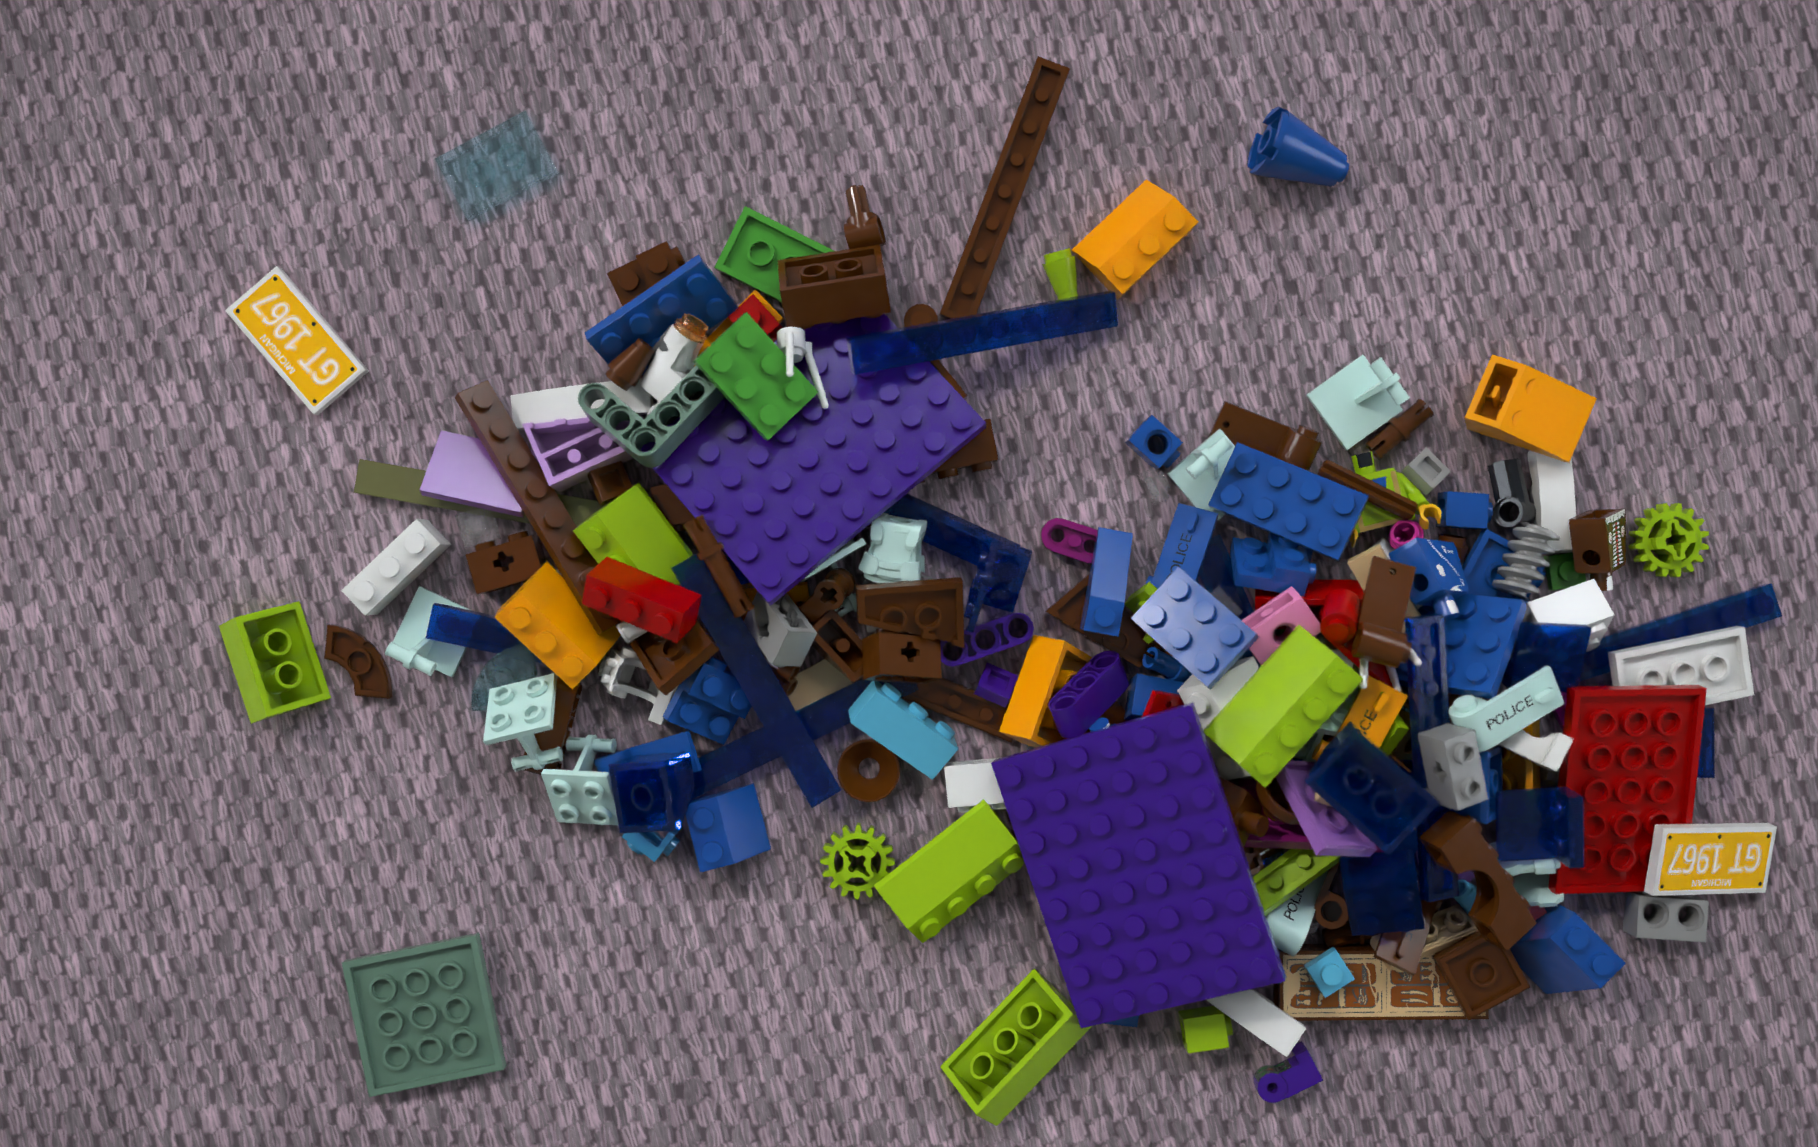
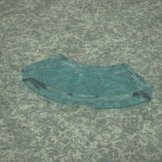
M524 644L498 653L485 664L473 688L471 699L472 711L487 710L490 689L536 677L535 656Z

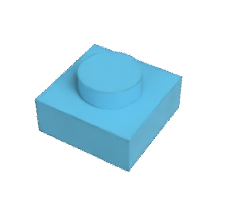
M1334 947L1304 964L1307 972L1325 998L1355 980Z

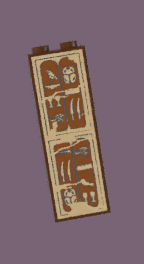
M1370 943L1334 947L1355 980L1325 998L1307 972L1304 964L1330 948L1326 947L1325 944H1303L1295 956H1291L1277 948L1286 979L1281 984H1273V1003L1297 1021L1466 1019L1432 957L1435 954L1420 959L1416 974L1412 976L1397 968L1389 971L1381 960L1374 957L1375 951ZM1489 1010L1473 1019H1489Z

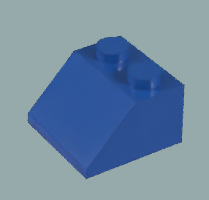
M754 783L693 798L683 805L700 873L732 865L771 850Z

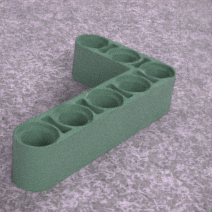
M695 366L645 419L640 417L600 383H590L584 386L579 392L578 402L586 416L595 426L641 465L653 468L662 464L725 396ZM698 391L704 392V395L699 400H689L693 393ZM604 399L602 406L596 409L591 408L596 400ZM680 417V420L674 426H665L669 418ZM630 421V424L624 430H616L620 422ZM648 442L656 443L651 451L641 452L644 444Z

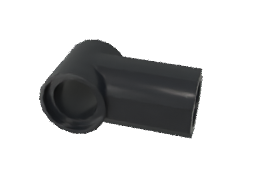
M1515 458L1488 465L1495 499L1493 507L1495 521L1499 525L1508 528L1524 527L1520 522L1532 524L1536 517V509L1528 498L1521 460ZM1516 504L1519 507V516L1515 521H1512L1510 509Z

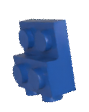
M1489 529L1481 530L1462 565L1469 588L1467 594L1520 599L1527 604V600L1509 595L1492 586L1493 580H1505L1497 573L1498 567H1510L1502 560L1503 554L1514 552L1507 547L1509 540ZM1537 567L1536 570L1543 576L1546 575V572L1543 571L1545 567ZM1532 580L1531 583L1538 588L1543 580Z
M1269 533L1267 543L1250 537L1244 539L1233 537L1230 546L1234 585L1279 593L1292 586L1300 596L1304 597L1307 585L1313 584L1316 576V563H1310L1313 551L1272 533Z
M711 657L678 686L662 717L673 724L724 745L739 717L746 718L761 688L753 683L755 678L751 674L738 668L733 673L726 669V663Z

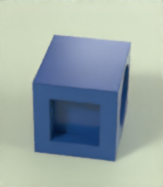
M1150 415L1125 443L1154 470H1157L1162 465L1167 469L1181 454L1177 448L1183 442L1158 419ZM1151 436H1158L1163 440L1164 450L1161 454H1154L1149 450L1147 443Z
M1451 491L1438 493L1437 506L1441 509L1442 515L1441 523L1438 524L1436 521V527L1487 529V524L1491 521L1493 515V505L1489 502V494Z

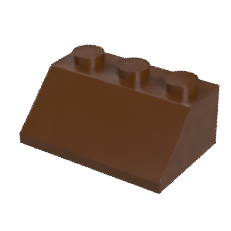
M880 244L778 260L780 295L787 327L808 329L815 324L828 322L841 324L853 318H877L885 313H891Z

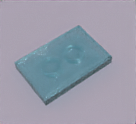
M526 111L435 158L464 215L469 221L559 174Z

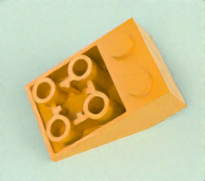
M1492 354L1464 418L1467 430L1570 463L1597 398L1528 365Z

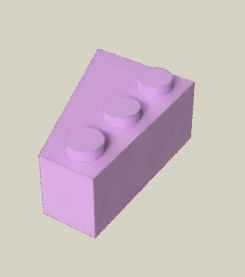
M588 417L522 424L549 486L558 492L588 480L587 475L591 470L619 461L625 463L633 459L631 455L595 426ZM630 421L620 422L616 430H624L628 427Z

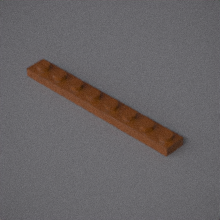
M1038 56L939 316L972 328L1070 68Z
M486 380L457 393L455 397L457 403L597 634L599 635L623 622L582 604L586 575L598 563L573 532L577 526L555 490L549 486L542 468L489 381Z

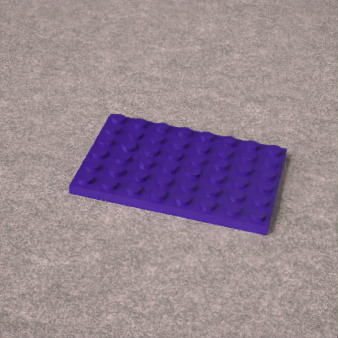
M885 314L877 318H853L841 324L830 322L815 324L811 328L803 329L805 341L812 343V354L829 405L827 409L822 408L816 394L769 440H764L725 397L662 464L652 468L694 518L701 514L704 515V519L717 542L721 541L724 545L723 552L770 606L986 428V422ZM803 356V359L800 362L794 363V365L814 386L806 358ZM680 417L675 418L667 426H674L675 424H677L680 420ZM648 442L644 444L641 452L651 451L656 443Z
M1194 702L999 758L991 762L1081 1028L1285 981L1286 974Z

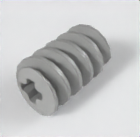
M1520 522L1524 527H1516L1512 531V534L1519 540H1511L1507 544V547L1514 553H1506L1502 557V560L1510 567L1502 566L1497 569V573L1505 580H1493L1492 586L1509 595L1530 600L1526 597L1527 593H1539L1540 591L1531 583L1532 580H1544L1545 578L1536 570L1537 567H1549L1550 565L1548 561L1542 558V554H1554L1555 552L1547 544V541H1559L1560 536L1544 527Z

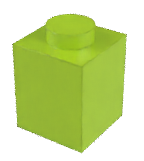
M1215 1006L1178 1011L1182 1041L1188 1054L1229 1048L1228 1036L1233 1035L1231 1018L1224 1015L1221 1010Z

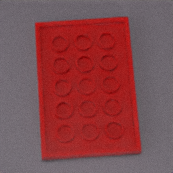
M1700 685L1567 687L1563 734L1574 740L1559 770L1552 848L1559 854L1561 867L1555 870V874L1549 875L1548 888L1554 894L1644 891L1655 824H1692L1707 688Z

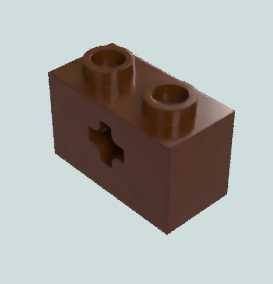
M522 531L507 536L509 542L496 545L495 540L475 545L476 552L465 555L476 593L487 594L525 583L546 562L540 538L536 535L529 536L528 531ZM506 556H513L514 562L510 563L509 567H502L501 561L505 560Z
M882 628L876 629V634L863 638V680L927 684L942 679L941 642L939 639L933 641L922 638L921 635L909 632L897 634V632Z

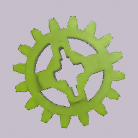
M1667 503L1656 504V510L1654 508L1644 509L1646 519L1635 518L1634 523L1639 528L1628 533V535L1636 538L1635 543L1628 545L1629 549L1638 550L1639 554L1634 557V562L1645 561L1643 571L1653 572L1655 570L1656 577H1667L1668 574L1670 577H1681V571L1693 572L1694 568L1691 562L1702 563L1704 559L1699 555V551L1709 549L1707 544L1702 543V538L1708 536L1709 531H1700L1699 529L1704 519H1692L1695 510L1692 508L1682 510V504L1680 503L1670 504V506ZM1672 537V542L1667 544L1666 538ZM1651 550L1659 555V559L1653 555Z
M861 823L856 824L855 831H850L849 827L844 825L842 828L843 835L840 836L833 832L830 837L834 844L825 843L823 846V850L829 853V856H823L820 859L821 864L828 865V868L823 871L822 875L823 877L832 876L833 880L829 887L834 889L840 885L842 887L841 896L843 897L847 895L848 891H853L855 900H859L861 891H865L869 898L873 897L874 885L891 872L886 867L895 865V858L887 857V854L893 851V846H884L882 844L886 838L884 833L877 837L873 835L875 826L871 825L866 832L862 831ZM863 839L867 842L864 845H853L849 840ZM837 850L843 857V865L839 870H837L835 865ZM877 852H879L881 858L879 871L872 865V858ZM851 855L857 858L863 855L865 857L864 867L862 868L860 865L852 867ZM851 878H863L866 882L854 883L849 880Z

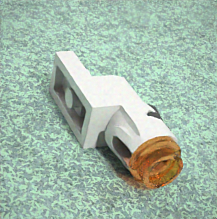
M685 313L681 319H676L675 323L668 327L653 347L655 352L648 363L649 367L643 376L641 386L658 402L650 408L647 416L691 371L690 369L695 365L693 361L697 358L700 348L707 339L705 333L708 330V326L693 315ZM695 393L690 396L689 400H692ZM677 417L669 418L666 421L665 426H667Z

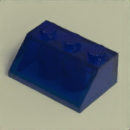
M1351 721L1325 747L1304 780L1308 786L1388 856L1440 803L1428 788Z

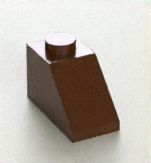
M828 610L817 621L811 623L817 632L812 646L824 659L854 683L863 675V641L835 610Z

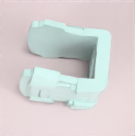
M883 513L871 524L870 536L872 542L869 551H864L858 567L859 570L863 571L864 578L875 583L921 580L920 574L925 572V557L921 554L922 540L925 536L927 521L892 516L887 513Z
M1533 835L1518 838V842L1510 844V842L1506 843L1505 840L1490 843L1499 855L1497 860L1502 868L1508 871L1511 876L1523 874L1513 877L1515 880L1513 886L1529 902L1530 906H1539L1540 908L1552 907L1564 901V893L1554 894L1548 888L1549 875L1555 874V870L1561 867L1559 854L1552 848V843L1548 839Z

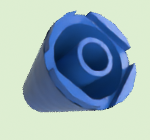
M1278 106L1272 109L1262 123L1268 126L1263 135L1256 133L1249 152L1247 167L1252 169L1249 171L1256 176L1330 187L1345 179L1349 170V163H1347V155L1287 109Z

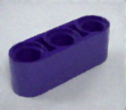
M1013 612L964 629V647H962V653L957 659L950 660L943 655L942 649L947 641L940 640L941 662L951 667L959 666L1022 644L1033 635V622L1027 615ZM1015 618L1023 619L1027 626L1026 632L1021 637H1012L1008 632V625ZM987 629L994 634V643L989 648L983 649L976 645L975 637L979 631Z
M1104 651L1096 654L1049 701L1048 706L1061 737L1072 738L1085 733L1128 688L1129 681L1117 652Z

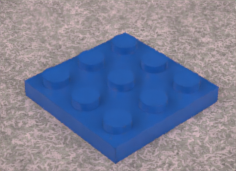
M1465 594L1454 600L1460 615L1446 622H1439L1432 606H1421L1418 608L1419 613L1430 630L1431 636L1411 645L1421 660L1420 666L1414 665L1411 659L1408 658L1406 663L1400 662L1399 666L1395 669L1400 686L1458 695H1472L1485 699H1492L1497 696L1527 609L1525 602L1520 599Z

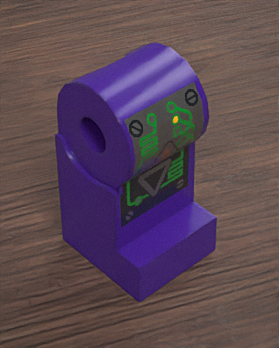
M1302 1041L1297 1043L1291 1050L1294 1056L1275 1066L1265 1065L1256 1070L1253 1078L1254 1086L1260 1097L1266 1102H1280L1323 1081L1310 1053Z

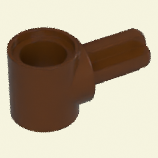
M863 185L850 186L846 190L850 217L846 220L847 223L844 224V233L849 249L879 244L880 246L886 245L881 220L878 215L870 212L865 187Z

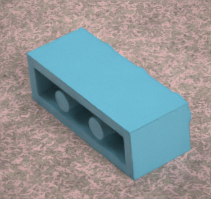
M872 681L848 710L851 724L933 780L958 750L954 737L955 732L942 721L936 723L928 718L929 714L916 702L909 704L900 698L901 693L891 684L885 682L882 685L878 681Z

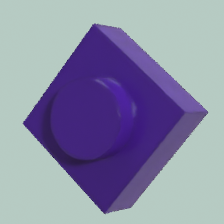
M987 662L974 694L1006 708L1018 675Z

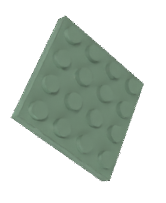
M480 933L346 959L342 962L369 1097L501 1071L507 1066Z

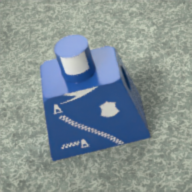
M1414 538L1388 553L1391 561L1416 567L1410 593V599L1415 605L1432 606L1439 622L1450 621L1460 615L1454 600L1467 594L1469 588L1454 542Z

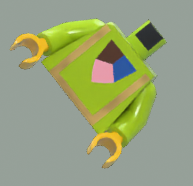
M1372 451L1351 456L1355 473L1418 504L1415 514L1420 515L1419 524L1421 528L1429 529V521L1426 517H1433L1438 524L1441 523V509L1434 504H1429L1421 491L1405 475L1396 472L1394 467L1376 471ZM1367 501L1350 537L1351 547L1355 546L1358 533L1394 525L1396 522L1405 519ZM1414 514V516H1413L1411 519H1408V520H1414V519H1416L1415 514Z

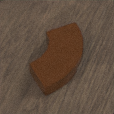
M328 624L324 659L337 662L348 671L354 682L355 696L391 699L392 682L385 660L377 648L356 631L343 626Z

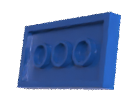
M698 254L586 331L585 337L609 364L632 343H635L638 338H641L653 348L672 324L678 326L684 324L701 336L732 314L738 308V305ZM647 364V366H646V368H645V370H644V372H643L642 375H644L645 372H646V370L648 369V367H649L648 364Z
M1237 442L1208 506L1339 562L1369 496Z

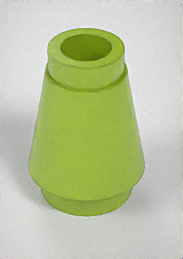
M1070 248L1043 255L1045 264L1042 265L1057 295L1058 301L1077 297L1076 256H1072Z

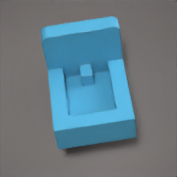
M637 818L629 826L622 838L628 841L627 845L635 853L644 854L655 862L662 853L668 857L680 840L675 836L682 827L675 824L664 838L641 819Z

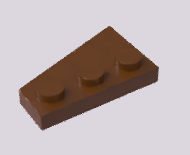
M961 577L856 585L857 619L860 624L899 633L901 631L921 635L925 639L933 641L939 639L951 642L955 646L964 647L963 581Z

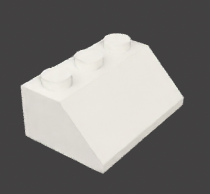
M1254 656L1239 659L1211 690L1192 674L1177 691L1184 705L1194 702L1202 729L1204 730L1254 675L1259 666ZM1205 735L1214 764L1222 778L1231 780L1251 776Z

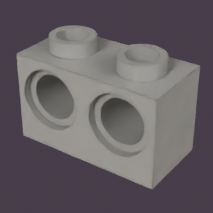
M1644 891L1625 892L1623 931L1636 938L1706 943L1709 901L1696 895L1652 896ZM1649 904H1652L1651 914L1644 918V909ZM1686 906V915L1682 920H1679V911Z

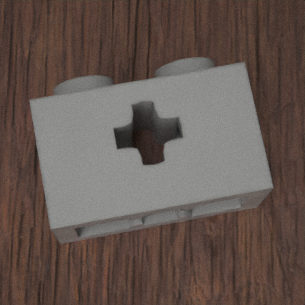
M757 591L752 602L755 608L748 611L743 625L767 657L769 663L777 667H801L817 632L788 593L770 606Z
M1446 723L1418 734L1431 802L1455 810H1461L1488 799L1475 730Z

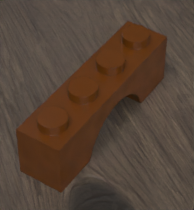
M1449 810L1426 830L1419 839L1435 864L1457 875L1472 870L1476 879L1477 891L1475 901L1468 915L1486 941L1508 951L1537 924L1529 911L1531 906L1514 888L1515 880L1511 874L1499 864L1497 851L1482 837V827L1469 815L1462 816Z

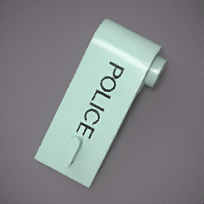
M1545 666L1489 701L1472 695L1457 698L1449 709V715L1453 725L1475 730L1478 750L1483 752L1564 704L1552 668Z
M1328 871L1266 915L1276 948L1291 956H1295L1308 934L1315 913L1314 905Z

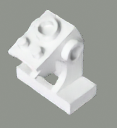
M622 646L621 651L612 649L609 657L605 656L603 658L598 673L601 676L600 681L607 688L606 692L620 698H626L627 693L650 701L654 705L648 720L659 725L664 724L667 720L662 716L678 686L665 696L658 690L653 680L648 690L630 684L635 667L645 669L632 648Z
M1522 729L1497 745L1534 762L1548 771L1557 772L1574 739L1562 733H1551L1545 737L1537 738L1529 735Z

